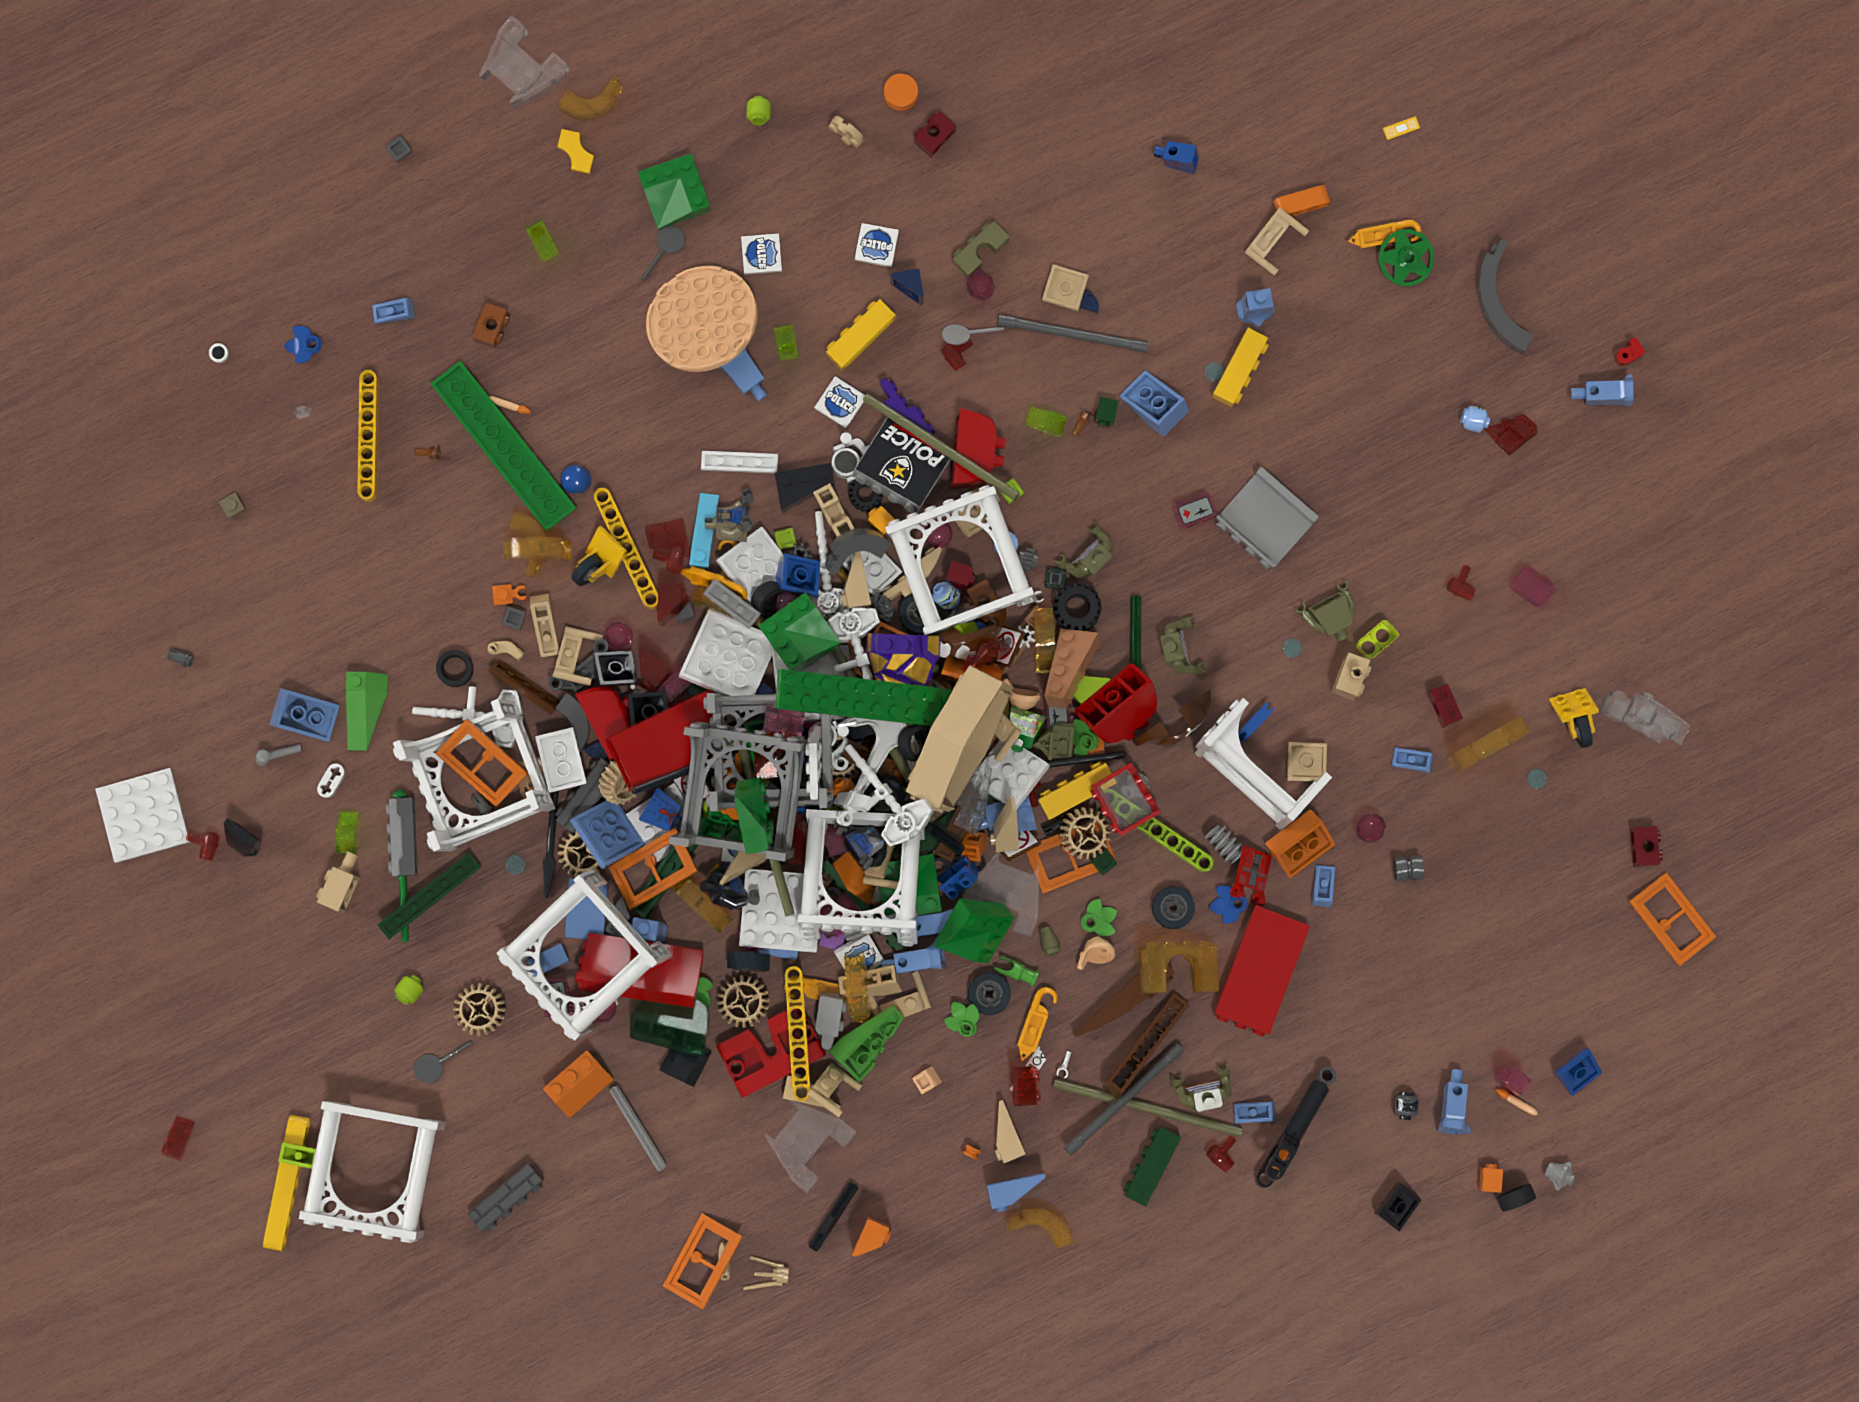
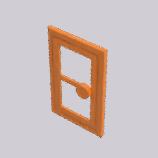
M468 719L460 725L435 753L495 807L528 773ZM467 734L472 736L486 749L482 754L483 759L472 771L450 753ZM494 757L512 772L511 776L496 792L474 774L485 761H491Z
M1095 822L1094 834L1099 838V828ZM1073 829L1071 830L1072 840L1077 838V834ZM1079 829L1083 835L1088 834V830ZM1059 834L1040 841L1041 845L1026 852L1043 894L1099 872L1092 863L1078 868L1074 857L1070 855L1071 850L1065 851L1064 849L1068 845L1067 843L1062 845V850L1068 853L1074 870L1049 880L1038 853L1061 845V841L1065 837H1059ZM1105 840L1104 843L1107 844L1108 847L1104 848L1101 846L1100 848L1102 849V851L1106 849L1109 852V854L1113 857V859L1116 861L1109 841Z
M677 827L609 866L630 911L698 871L687 847L674 845L684 867L667 878L660 879L655 868L657 859L652 854L669 845L670 836L679 833ZM645 859L646 866L651 868L658 883L635 896L623 871Z
M1667 872L1629 901L1678 966H1681L1717 937ZM1665 887L1682 910L1669 920L1663 919L1658 923L1644 903ZM1685 913L1701 933V936L1680 951L1665 931L1670 929V923Z
M701 1213L663 1287L704 1310L743 1236ZM706 1228L729 1241L716 1266L704 1260L700 1252H694ZM690 1258L693 1263L698 1264L701 1262L713 1269L700 1295L678 1282Z

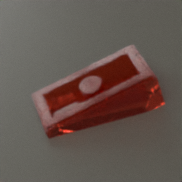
M176 1116L162 1148V1155L181 1161L195 1122Z

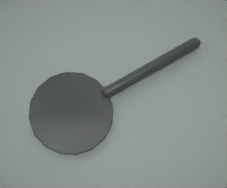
M666 226L659 231L657 244L661 250L641 277L642 280H645L664 252L676 253L682 249L685 237L678 227Z
M467 1042L441 1059L433 1054L420 1056L414 1064L416 1077L424 1083L437 1081L443 1072L442 1062L470 1046L473 1042Z

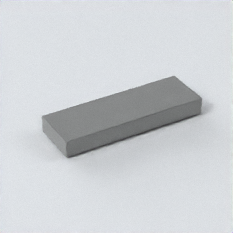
M716 579L712 581L703 593L704 596L748 629H750L761 614Z

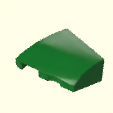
M709 808L707 820L713 825L705 836L742 841L740 825L734 823L727 814L724 815L721 811H710Z

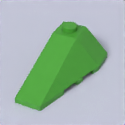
M346 672L348 751L368 750L376 723L381 714V709L388 695V674Z
M892 1005L843 1036L828 1052L860 1082L874 1068L876 1064L874 1062L879 1053H883L888 1038L893 1037L904 1016Z

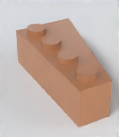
M1070 629L1060 630L1044 695L1048 707L1067 709L1078 689L1077 686L1080 680L1086 674L1085 671L1089 663L1091 664L1094 659L1096 650L1101 646L1098 633Z

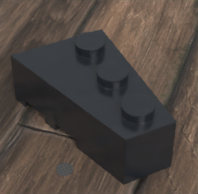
M831 463L775 472L782 513L813 497L814 491L829 483L832 487L835 486Z

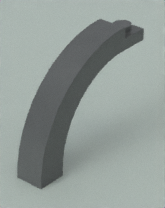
M1500 239L1498 244L1494 243L1490 251L1491 254L1486 252L1482 259L1477 280V295L1481 312L1492 332L1510 349L1523 355L1533 334L1520 328L1508 317L1499 302L1496 291V271L1508 243Z

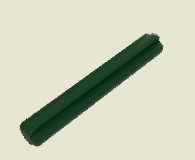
M1135 595L1131 597L1130 664L1133 663L1141 669V596Z

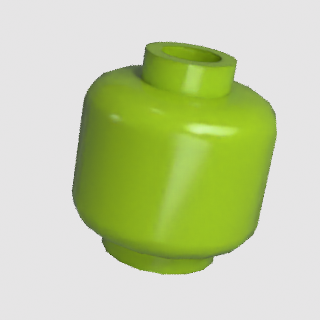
M763 96L751 98L747 102L746 107L747 119L754 125L765 124L771 117L770 101Z
M414 975L411 977L404 976L394 989L396 999L405 1005L409 1003L414 1004L424 990L421 985L422 981Z

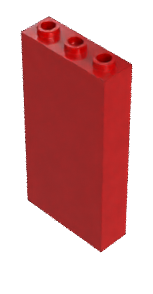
M711 689L700 692L605 738L629 791L633 787L690 764L691 741L688 735H684V728L694 722L709 723L710 727V718H713V714L707 713V709H704V698H707V693L715 692H712Z
M1255 905L1213 1013L1217 1015L1216 1019L1225 1023L1228 1020L1235 1022V1027L1243 1030L1246 1027L1251 1028L1254 1034L1264 1037V1034L1269 1035L1310 926Z
M589 933L588 939L583 942L582 951L584 956L580 955L579 967L581 969L576 972L575 982H578V991L597 993L639 953L626 938ZM663 944L672 956L659 965L648 969L620 996L694 1008L703 965L704 950Z

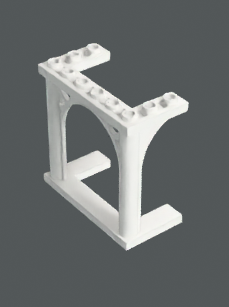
M983 486L979 488L977 493L972 494V492L961 495V499L955 501L954 499L946 500L940 507H928L924 509V513L918 514L915 512L906 516L907 519L903 521L899 519L893 520L888 523L889 526L885 527L888 535L893 540L924 624L923 631L925 636H935L950 629L952 626L971 621L1016 603L1021 607L1037 601L1032 587H1029L998 504L1000 499L994 486ZM978 505L981 508L980 515L975 519L971 518L970 511L972 507ZM966 508V515L959 516L958 512H963ZM986 514L987 518L985 519L988 521V523L983 524L981 523V520L984 518ZM943 516L947 517L946 521H942ZM953 521L971 522L983 528L993 539L1013 594L941 621L921 566L922 549L929 535L941 525ZM927 523H930V524H931V527H930L929 529H927V530H925L922 526H920V525L926 526V525H928ZM918 529L923 533V537L918 540L910 536V531ZM910 542L913 544H918V549L914 551V546H911Z
M1244 698L1240 702L1236 700L1229 707L1232 711H1227L1216 722L1218 726L1215 724L1195 746L1197 748L1195 754L1199 758L1203 756L1276 822L1275 826L1281 830L1302 812L1332 777L1327 772L1324 773L1317 782L1314 781L1299 799L1295 801L1244 753L1239 741L1238 727L1241 715L1249 703Z
M502 699L491 701L494 711L470 720L483 733L510 723L535 789L525 793L526 799L482 816L465 814L448 801L443 791L441 774L444 761L434 752L440 749L460 725L422 740H398L393 742L395 757L399 761L413 763L414 767H412L415 777L419 779L420 792L423 796L425 795L427 800L426 808L433 816L434 820L432 823L435 830L427 833V843L430 849H433V852L454 851L458 849V845L538 812H549L555 809L515 701ZM467 734V735L459 742V744H461V743H463V742H465V741H467V740H470V739H472L473 737L470 736L469 734ZM427 758H435L438 761V766L435 768L429 767L426 763ZM430 772H435L436 778L434 780L432 779L433 775L430 774ZM444 807H448L449 813L447 815L446 810H444ZM457 814L459 822L457 826L452 828L449 820L452 815ZM467 818L470 823L465 824V826L462 827L464 824V819Z
M806 809L808 830L801 915L798 914L797 921L801 938L807 941H815L816 939H821V930L831 932L833 929H838L845 933L857 930L864 934H871L872 931L883 935H891L893 932L897 933L898 943H901L903 946L918 944L915 908L920 840H925V829L920 830V833L914 838L902 842L900 879L892 897L875 909L852 911L835 903L827 894L822 882L825 835H829V824L837 822L836 816L839 811ZM853 813L851 825L885 826L890 816L894 814ZM819 896H824L825 900L817 904V901H820ZM899 900L898 905H900V909L893 904V901ZM831 905L833 909L828 915L823 916L820 914L823 906ZM886 908L893 909L896 912L895 919L887 918L884 910ZM836 912H842V913H843L842 917H840V915H836V916H834V915H835ZM859 914L861 917L855 918V915ZM874 914H880L882 919H880V918H878V917H876V919H874V918H873V915H874Z
M596 869L579 874L574 879L575 883L510 945L501 948L497 952L500 962L512 970V975L517 980H521L525 985L526 991L538 999L540 1007L547 1010L551 1014V1019L556 1024H560L564 1029L565 1035L574 1041L591 1032L596 1027L592 1022L648 969L659 965L672 956L660 941L649 945L599 889L603 888L607 881ZM588 896L639 954L597 993L587 997H571L557 991L545 978L540 963V950L550 930ZM533 945L535 946V952L527 950L528 948L532 949ZM530 956L533 957L535 963L532 966H527L523 963ZM535 969L538 973L535 977V974L530 970ZM557 998H561L563 1000L562 1006L560 1002L557 1001ZM569 1001L575 1004L576 1009L573 1015H569L566 1010ZM580 1002L586 1003V1006H583V1007H582V1008H583L582 1011H581Z
M322 1101L321 1109L324 1112L305 1207L303 1211H300L299 1219L304 1220L303 1223L309 1225L323 1223L325 1228L334 1229L335 1226L343 1227L342 1231L354 1232V1229L362 1230L361 1234L368 1236L378 1233L381 1234V1238L393 1240V1236L400 1237V1241L412 1243L424 1238L425 1230H421L419 1227L423 1194L436 1130H445L446 1122L354 1107L350 1104L334 1101ZM342 1113L418 1127L407 1186L397 1202L383 1211L375 1213L355 1211L347 1207L334 1192L330 1171ZM325 1190L329 1191L330 1197H326L322 1200V1197L326 1196ZM329 1201H335L337 1204L335 1210L330 1213L325 1212V1204ZM400 1204H404L402 1209L404 1210V1215L397 1209ZM340 1209L346 1211L345 1216H343V1214L334 1216L339 1212ZM389 1212H394L398 1215L399 1223L397 1225L389 1222L387 1217ZM360 1214L363 1215V1220L358 1219ZM378 1216L383 1217L385 1225L381 1221L377 1223L376 1218Z

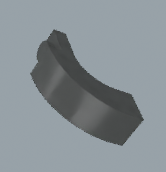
M859 528L847 531L830 544L829 547L833 554L827 557L825 567L830 573L836 575L845 560L851 554L858 551L870 552L881 559L892 543L885 535L872 529Z
M566 693L555 709L569 719L575 731L579 751L583 753L589 741L590 723L578 701Z

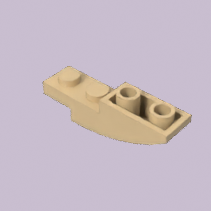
M932 547L925 552L926 556L921 559V566L926 580L939 561L942 553L940 547L937 549ZM906 575L898 579L899 583L894 587L889 585L883 589L882 596L891 601L899 594L904 599L911 595L912 592Z

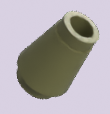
M1050 927L1040 929L1042 950L1046 957L1060 953L1061 945Z

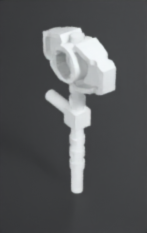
M816 511V536L818 537L820 575H822V589L824 591L821 592L819 590L818 597L809 595L808 597L823 618L829 620L838 612L842 613L845 610L840 601L843 589L833 588L832 590V584L830 583L831 575H829L830 572L825 567L828 549L826 548L827 540L825 539L826 531L824 529L822 511Z
M852 608L850 611L847 609L842 611V613L838 612L827 623L841 643L851 640L855 655L857 656H855V660L834 666L836 674L858 667L862 670L863 679L873 680L872 673H870L868 667L870 663L867 654L864 653V649L861 646L859 637L863 638L880 623L876 609Z
M469 687L467 709L463 711L434 707H413L412 714L449 717L450 719L461 718L463 721L466 719L470 721L487 713L474 710L477 687ZM503 689L498 699L515 701L523 722L522 715L524 711L519 693L516 690ZM510 723L492 730L495 742L499 747L512 748L516 739Z
M851 744L847 745L844 749L855 761L856 766L862 770L868 781L876 788L875 794L871 797L874 799L871 807L879 800L885 799L887 805L896 813L891 815L881 834L883 839L889 846H893L917 836L920 830L925 829L933 814L934 808L924 798L901 807L895 801L896 799L891 796L893 791L886 783L882 784L878 776L872 772L871 767L866 764V761L861 758Z

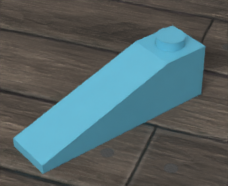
M700 493L691 547L690 568L693 566L710 570L715 529H705V518H716L719 495Z

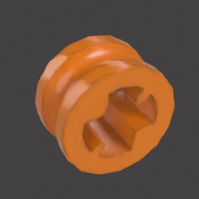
M966 1144V1150L962 1151V1153L978 1160L977 1155L981 1151Z

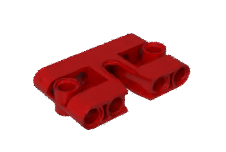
M794 1009L791 1012V1017L794 1020L800 1019L802 1011ZM787 1010L767 1020L771 1039L777 1049L774 1056L767 1055L761 1042L749 1029L716 1045L741 1098L791 1074ZM806 1015V1026L812 1032L811 1036L807 1038L810 1064L826 1056V1053ZM796 1028L792 1033L795 1039L802 1038L800 1028ZM796 1048L794 1051L795 1058H803L805 1055L804 1050ZM735 1062L742 1066V1070L738 1074L731 1071V1066Z

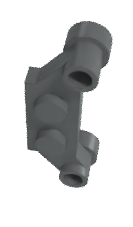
M597 639L593 644L594 653L608 652L609 645L607 641ZM604 645V650L600 651L599 646ZM593 654L575 668V675L594 679ZM553 675L548 679V686L554 691L574 690L577 693L586 686L554 678ZM555 681L560 682L557 687L554 686Z

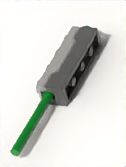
M396 790L393 793V799H389V804H386V814L390 815V823H387V834H390L391 842H388V853L391 854L388 869L393 877H398L400 906L407 902V876H418L415 799L404 798L408 797L404 790ZM408 926L401 930V942H409Z

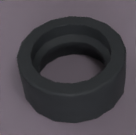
M776 581L764 582L754 591L751 597V606L761 613L760 616L764 619H768L776 614L788 602L787 591L782 590ZM776 593L771 603L763 607L767 598Z
M450 650L439 657L436 664V672L438 678L445 685L461 687L471 680L474 666L471 659L465 653L459 650ZM451 658L462 659L466 665L464 676L458 680H451L444 673V665Z
M909 725L902 730L898 738V748L904 759L917 762L922 749L919 754H914L911 748L912 736L915 732H919L924 746L930 731L929 727Z
M1525 1184L1500 1194L1496 1199L1501 1210L1505 1212L1535 1200L1536 1195L1531 1184Z

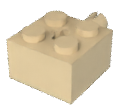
M1348 652L1343 658L1331 693L1350 700H1354L1362 695L1365 684L1362 682L1369 676L1372 667L1369 665L1370 660Z
M347 852L341 867H332L331 870L327 871L324 878L326 883L323 888L319 889L316 896L318 898L317 903L345 913L360 880L359 877L352 875L351 872L358 858L357 855Z

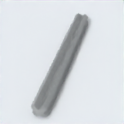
M618 1085L614 1086L609 1092L657 1171H662L667 1167L666 1163Z

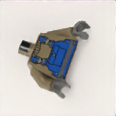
M750 489L743 490L741 493L743 499H739L734 505L718 508L716 518H705V529H716V538L720 540L747 542V531H750L753 525V520L750 516H747V505H745L746 503L751 504L754 501L753 493Z

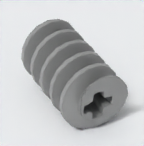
M1217 825L1204 838H1212L1209 842L1210 845L1217 843L1214 850L1222 849L1219 855L1220 857L1227 855L1224 860L1225 863L1229 861L1234 863L1241 857L1242 850H1239L1242 844H1234L1237 838H1229L1232 832H1224L1227 827L1226 825Z

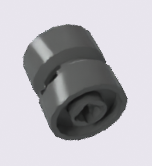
M1413 855L1409 859L1405 856L1393 857L1395 881H1407L1408 878H1411L1412 881L1423 880L1424 865L1422 856Z

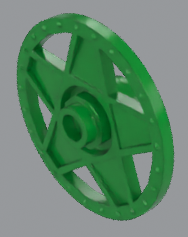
M1411 229L1398 230L1390 234L1381 244L1378 254L1379 267L1383 275L1396 285H1416L1426 279L1433 268V247L1430 241L1418 231ZM1405 233L1413 234L1421 238L1422 241L1411 244ZM1395 237V249L1384 252L1387 243ZM1427 250H1429L1430 258L1428 268L1421 260V257ZM1384 263L1394 266L1393 277L1386 271ZM1410 272L1421 276L1412 282H1404Z

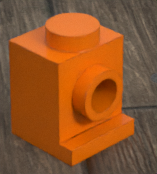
M968 830L961 842L965 847L961 855H966L971 861L980 862L987 846L986 833Z

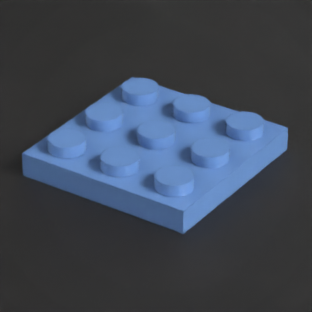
M606 800L570 820L601 869L645 845L619 804L616 805Z

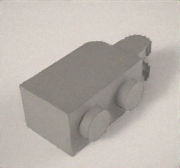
M821 992L815 1030L818 1034L822 1035L821 1046L826 1050L832 1048L834 1038L838 1037L839 1031L843 1032L845 1020H841L842 1013H846L847 1001H844V996L840 994Z

